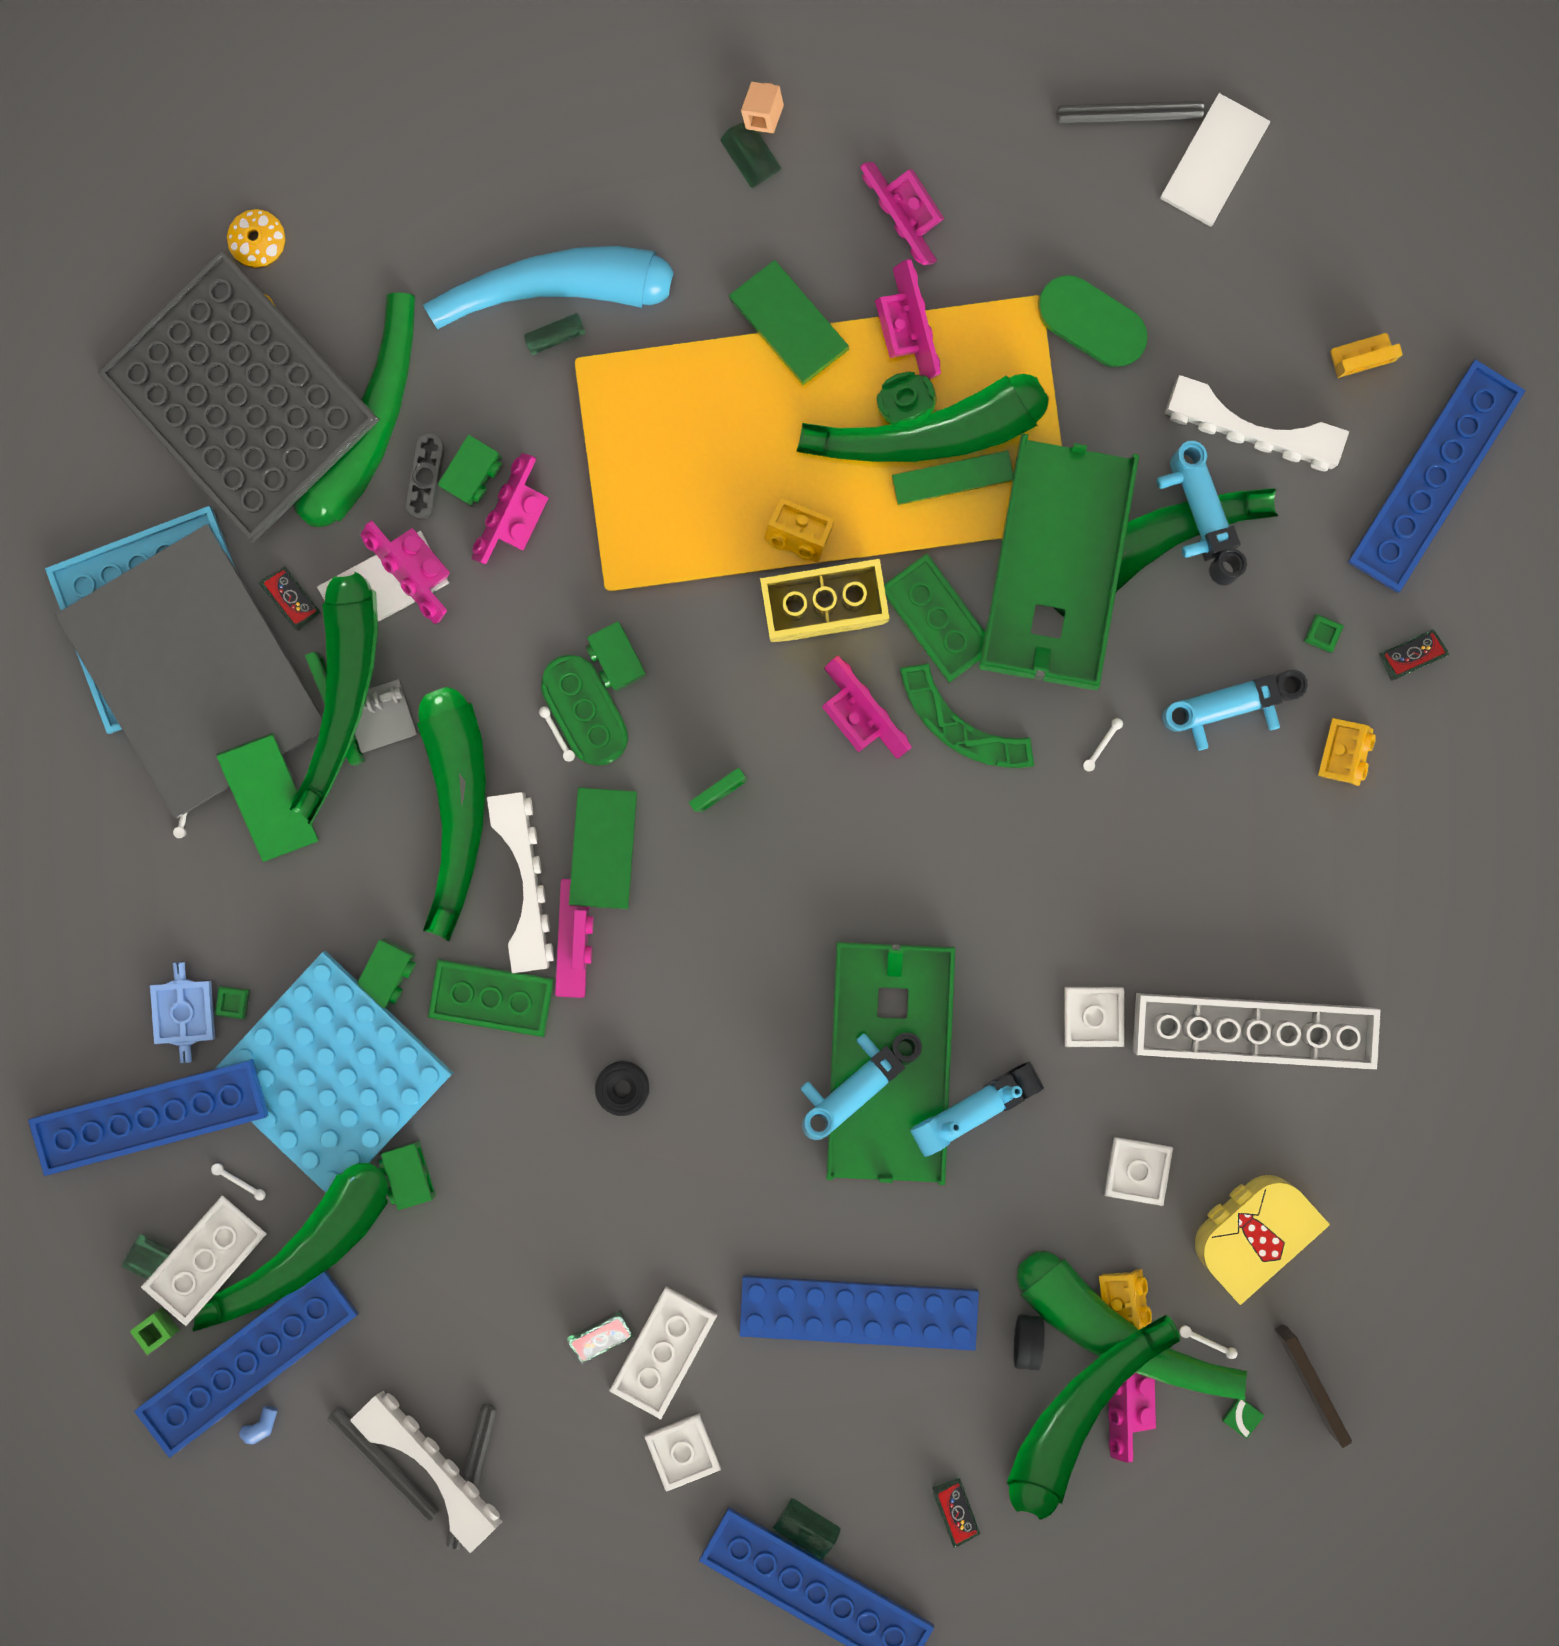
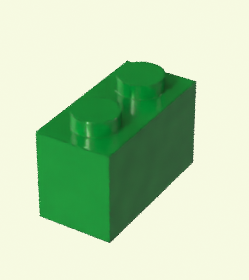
M468 434L439 481L438 486L472 507L475 502L479 503L486 494L487 488L484 486L489 478H495L503 465L500 462L502 456Z
M619 621L587 637L590 644L585 647L593 662L599 660L603 671L599 672L606 688L612 686L614 691H618L647 676Z
M385 938L380 939L357 984L382 1008L389 1007L391 1003L395 1005L403 991L399 987L403 978H409L416 966V962L412 961L415 954Z
M419 1140L385 1150L381 1153L382 1159H379V1167L383 1174L388 1177L390 1183L388 1196L391 1204H396L398 1211L431 1201L436 1197Z

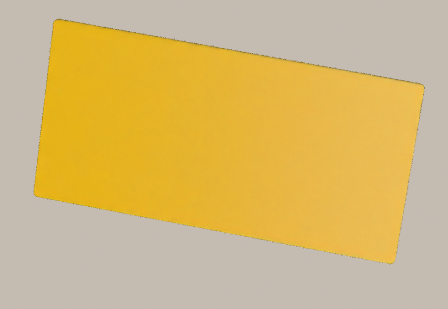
M1038 295L925 310L928 324L933 332V343L936 354L940 359L941 370L940 375L930 380L934 386L937 398L932 413L958 403L1006 375L1008 378L1019 374L1032 375L1037 377L1040 385L1048 395V407L1043 417L1036 422L1038 426L1022 434H1028L1027 440L1062 446L1047 330L1040 318ZM879 317L830 323L849 345V350L804 385L800 383L759 333L585 356L575 360L604 587L608 591L1002 539L1012 481L898 505L892 475L1003 451L1009 452L1014 473L1021 434L1003 444L966 455L917 462H871L836 459L796 452L802 423L834 428H864L890 425L881 416L876 398L882 390L883 383L895 374L914 372L915 375H920L915 354L889 358ZM780 497L835 519L818 562L804 559L797 553L784 548H777L764 540L768 523Z

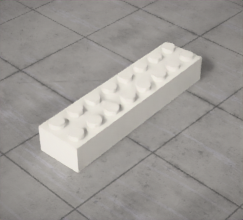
M1136 993L1133 1053L1143 1056L1377 1069L1380 1009L1362 1006Z

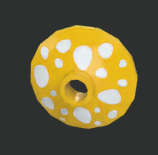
M259 209L247 210L236 216L230 224L227 233L228 248L233 257L244 266L252 268L266 267L275 262L283 252L286 241L284 228L278 218L268 211ZM258 232V238L251 241L249 239L250 233Z

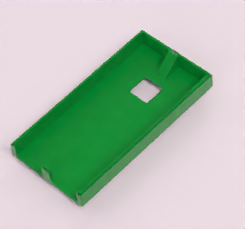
M1021 434L979 669L1097 691L1101 682L1139 454H1132L1131 458H1124L1086 451L1087 445L1074 443L1072 448L1030 441L1027 440L1028 434ZM1036 605L1065 610L1061 638L1031 633Z
M836 941L830 1093L871 1059L857 1043V1039L862 1034H866L875 1046L881 1050L886 1045L889 1048L890 1043L901 1033H913L920 1039L922 1050L915 1061L904 1065L905 1069L828 1135L826 1180L852 1178L879 1180L881 1183H893V1180L937 1182L938 1185H945L947 1147L924 1157L910 1129L949 1108L955 947ZM879 988L908 989V1012L906 1019L880 1018L877 1016ZM908 1042L899 1043V1052L903 1056H911V1045Z

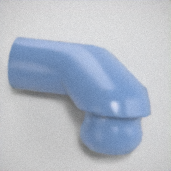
M263 1406L259 1422L252 1426L244 1425L239 1431L240 1438L246 1444H255L269 1436L272 1432L278 1409L272 1406Z

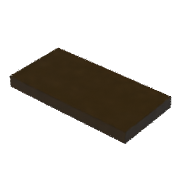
M1284 1324L1274 1329L1329 1433L1342 1448L1350 1445L1352 1439L1297 1336Z

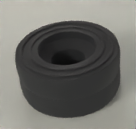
M627 1061L612 1063L597 1078L595 1085L596 1098L601 1107L610 1114L616 1116L631 1115L637 1112L648 1098L649 1081L647 1075L634 1063ZM619 1080L627 1081L631 1086L630 1094L625 1097L618 1096L614 1091L615 1083Z
M1018 1315L1014 1335L1015 1368L1040 1370L1045 1336L1043 1317Z

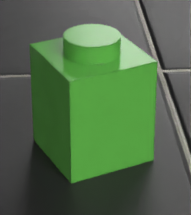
M162 1307L130 1330V1333L148 1355L179 1332L180 1329Z

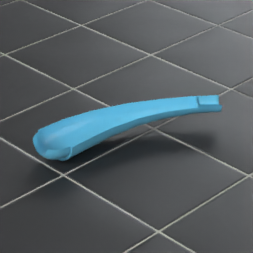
M622 246L572 248L529 257L492 270L450 289L423 304L437 329L469 313L503 302L533 297H581L612 301L642 308V305L658 304L669 296L674 273L668 262L655 255L656 251Z

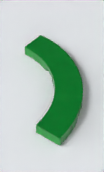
M929 663L899 668L906 694L915 712L934 736L946 746L965 757L987 765L1007 768L1034 767L1030 737L1006 738L984 733L963 721L947 706L941 697L931 675Z

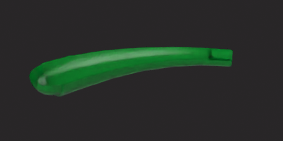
M398 292L389 293L386 296L383 336L376 365L362 397V401L380 420L293 504L295 512L312 527H325L336 520L340 522L365 492L384 457L400 412L409 371L414 329L415 295Z
M1019 374L1008 378L1006 375L983 390L948 408L931 413L924 421L909 427L890 424L879 427L834 428L802 423L796 452L836 459L871 462H917L962 456L1003 444L1038 426L1036 422L1046 412L1049 397L1040 385L1037 377Z
M1276 488L1218 495L1228 524L1278 516L1274 506ZM1188 501L1158 509L1128 522L1123 548L1124 555L1121 560L1116 592L1145 566L1176 545L1200 535ZM1054 608L1060 615L1065 616L1064 609Z
M357 572L346 577L334 576L327 586L325 603H322L327 658L325 707L318 742L306 777L289 808L291 811L304 816L308 820L307 823L309 825L313 823L346 758L362 716L374 669L378 635L376 591L371 589L367 579Z
M444 687L423 697L419 705L418 716L420 722L417 723L434 776L442 823L440 870L435 897L423 931L438 935L449 942L462 911L475 868L483 829L486 776L483 742L473 705L468 703L460 692ZM459 773L466 782L462 807Z
M358 1163L350 1166L343 1173L337 1174L323 1199L297 1234L274 1258L249 1277L214 1294L194 1317L192 1331L221 1324L263 1308L297 1291L335 1265L367 1234L388 1203L386 1198L388 1182L383 1172L372 1164Z
M1035 1251L1018 1265L1017 1282L1022 1291L1020 1296L1049 1325L1080 1347L1101 1356L1129 1335L1139 1330L1107 1305L1065 1259L1061 1260L1056 1255L1047 1251ZM1171 1348L1150 1359L1136 1372L1151 1379L1192 1391L1245 1400L1247 1371L1210 1364Z
M1164 1315L1134 1332L1102 1354L1071 1380L1040 1415L1021 1445L1006 1483L1009 1485L1010 1501L1017 1512H1029L1041 1520L1050 1516L1056 1510L1058 1503L1062 1504L1081 1447L1101 1410L1122 1384L1143 1365L1180 1342L1179 1331L1168 1315Z

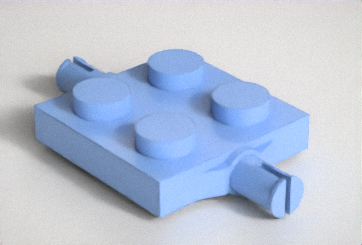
M185 962L172 963L173 981L166 984L150 985L154 1044L170 1043L179 1046V1062L189 1063L192 1062L191 1044L198 1041L216 1039L211 980L195 982L186 979Z

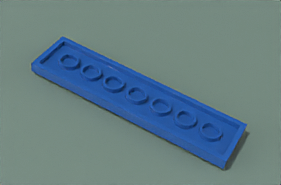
M1476 359L1472 361L1347 562L1396 593H1399L1526 390Z
M253 1059L40 1115L28 1119L43 1174L47 1176L263 1119L269 1116Z
M326 1270L297 1291L281 1298L143 1403L134 1412L170 1458L359 1313Z
M743 1275L739 1336L975 1351L979 1291L978 1289Z
M730 1507L726 1510L699 1558V1562L846 1646H924L934 1629L933 1623Z

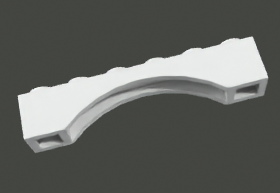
M1181 375L1175 380L1164 414L1171 416L1170 420L1175 423L1187 425V422L1199 425L1198 429L1202 432L1215 434L1217 431L1226 434V439L1232 442L1243 443L1247 441L1255 444L1254 448L1259 451L1271 453L1274 450L1283 453L1282 457L1293 462H1299L1301 459L1310 462L1312 468L1320 471L1332 470L1338 466L1349 434L1347 430L1323 422L1293 430H1273L1256 426L1229 411L1217 399L1208 384Z
M525 792L487 797L491 827L502 836L511 848L519 865L523 880L524 900L522 913L516 931L508 943L512 973L549 968L550 961H554L552 943L547 944L545 932H550L548 915H543L541 903L546 902L544 886L538 884L537 874L542 873L540 857L534 856L533 845L537 844V833L535 827H530L529 815H533L531 797L526 798Z
M380 1392L350 1421L369 1442L398 1449L415 1459L428 1471L438 1485L445 1500L449 1515L450 1532L471 1553L502 1523L499 1518V1512L493 1505L486 1504L480 1498L479 1490L473 1483L466 1482L460 1476L459 1468L453 1461L446 1460L440 1454L437 1443L429 1437L426 1438L420 1432L417 1421L409 1415L406 1416L400 1410L397 1399L389 1393Z

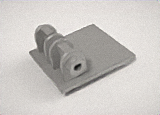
M399 679L368 689L362 716L355 732L361 753L417 735Z

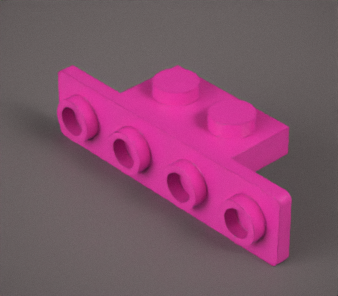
M874 162L863 163L860 166L864 173L862 175L863 180L868 187L876 191L880 198L878 199L879 205L887 214L892 216L895 221V230L903 239L906 238L913 258L924 266L934 264L937 259L922 236L943 221L944 217L914 170H907L891 184H888Z
M906 259L893 268L899 294L879 297L875 300L889 358L915 354L920 376L924 375L931 380L941 374L940 359L935 351L933 332L928 324L925 312V301L921 297L918 286L917 271L913 266L912 260Z
M521 453L520 457H517L512 463L510 478L498 493L499 501L495 509L486 518V528L482 536L473 545L471 559L486 564L498 539L524 551L548 500V497L524 485L536 461L534 456Z
M372 520L366 523L360 534L365 546L378 556L384 569L388 573L393 574L398 580L404 593L414 599L419 605L421 613L435 625L439 623L447 610L430 589L445 580L450 572L413 528L390 542Z
M838 655L833 658L824 669L841 691L827 701L822 708L858 753L879 737L895 758H900L912 748L907 736L901 730H898L890 720L887 711L877 704L871 696L869 689L864 684H861L853 674L850 665Z
M562 879L560 887L555 995L557 997L583 998L586 991L587 964L592 962V946H588V934H593L594 917L589 916L590 907L569 906L571 879Z
M1134 1373L1109 1400V1449L1111 1458L1126 1463L1133 1462V1432L1156 1429L1154 1379Z

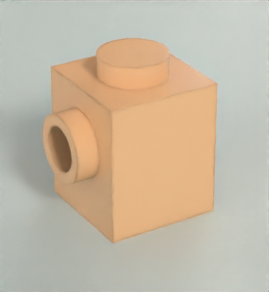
M751 82L741 109L746 129L774 133L784 106L780 86L771 83Z

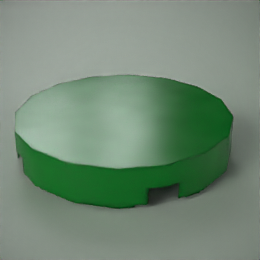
M914 372L895 374L887 379L876 398L879 412L884 420L900 427L917 425L927 419L933 412L937 401L932 382L928 377L915 375Z

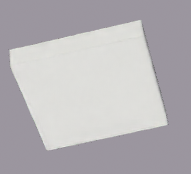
M1064 987V1046L1124 1047V987Z
M1114 1136L1104 1195L1163 1206L1173 1147Z
M700 1413L649 1432L644 1436L666 1492L721 1470Z

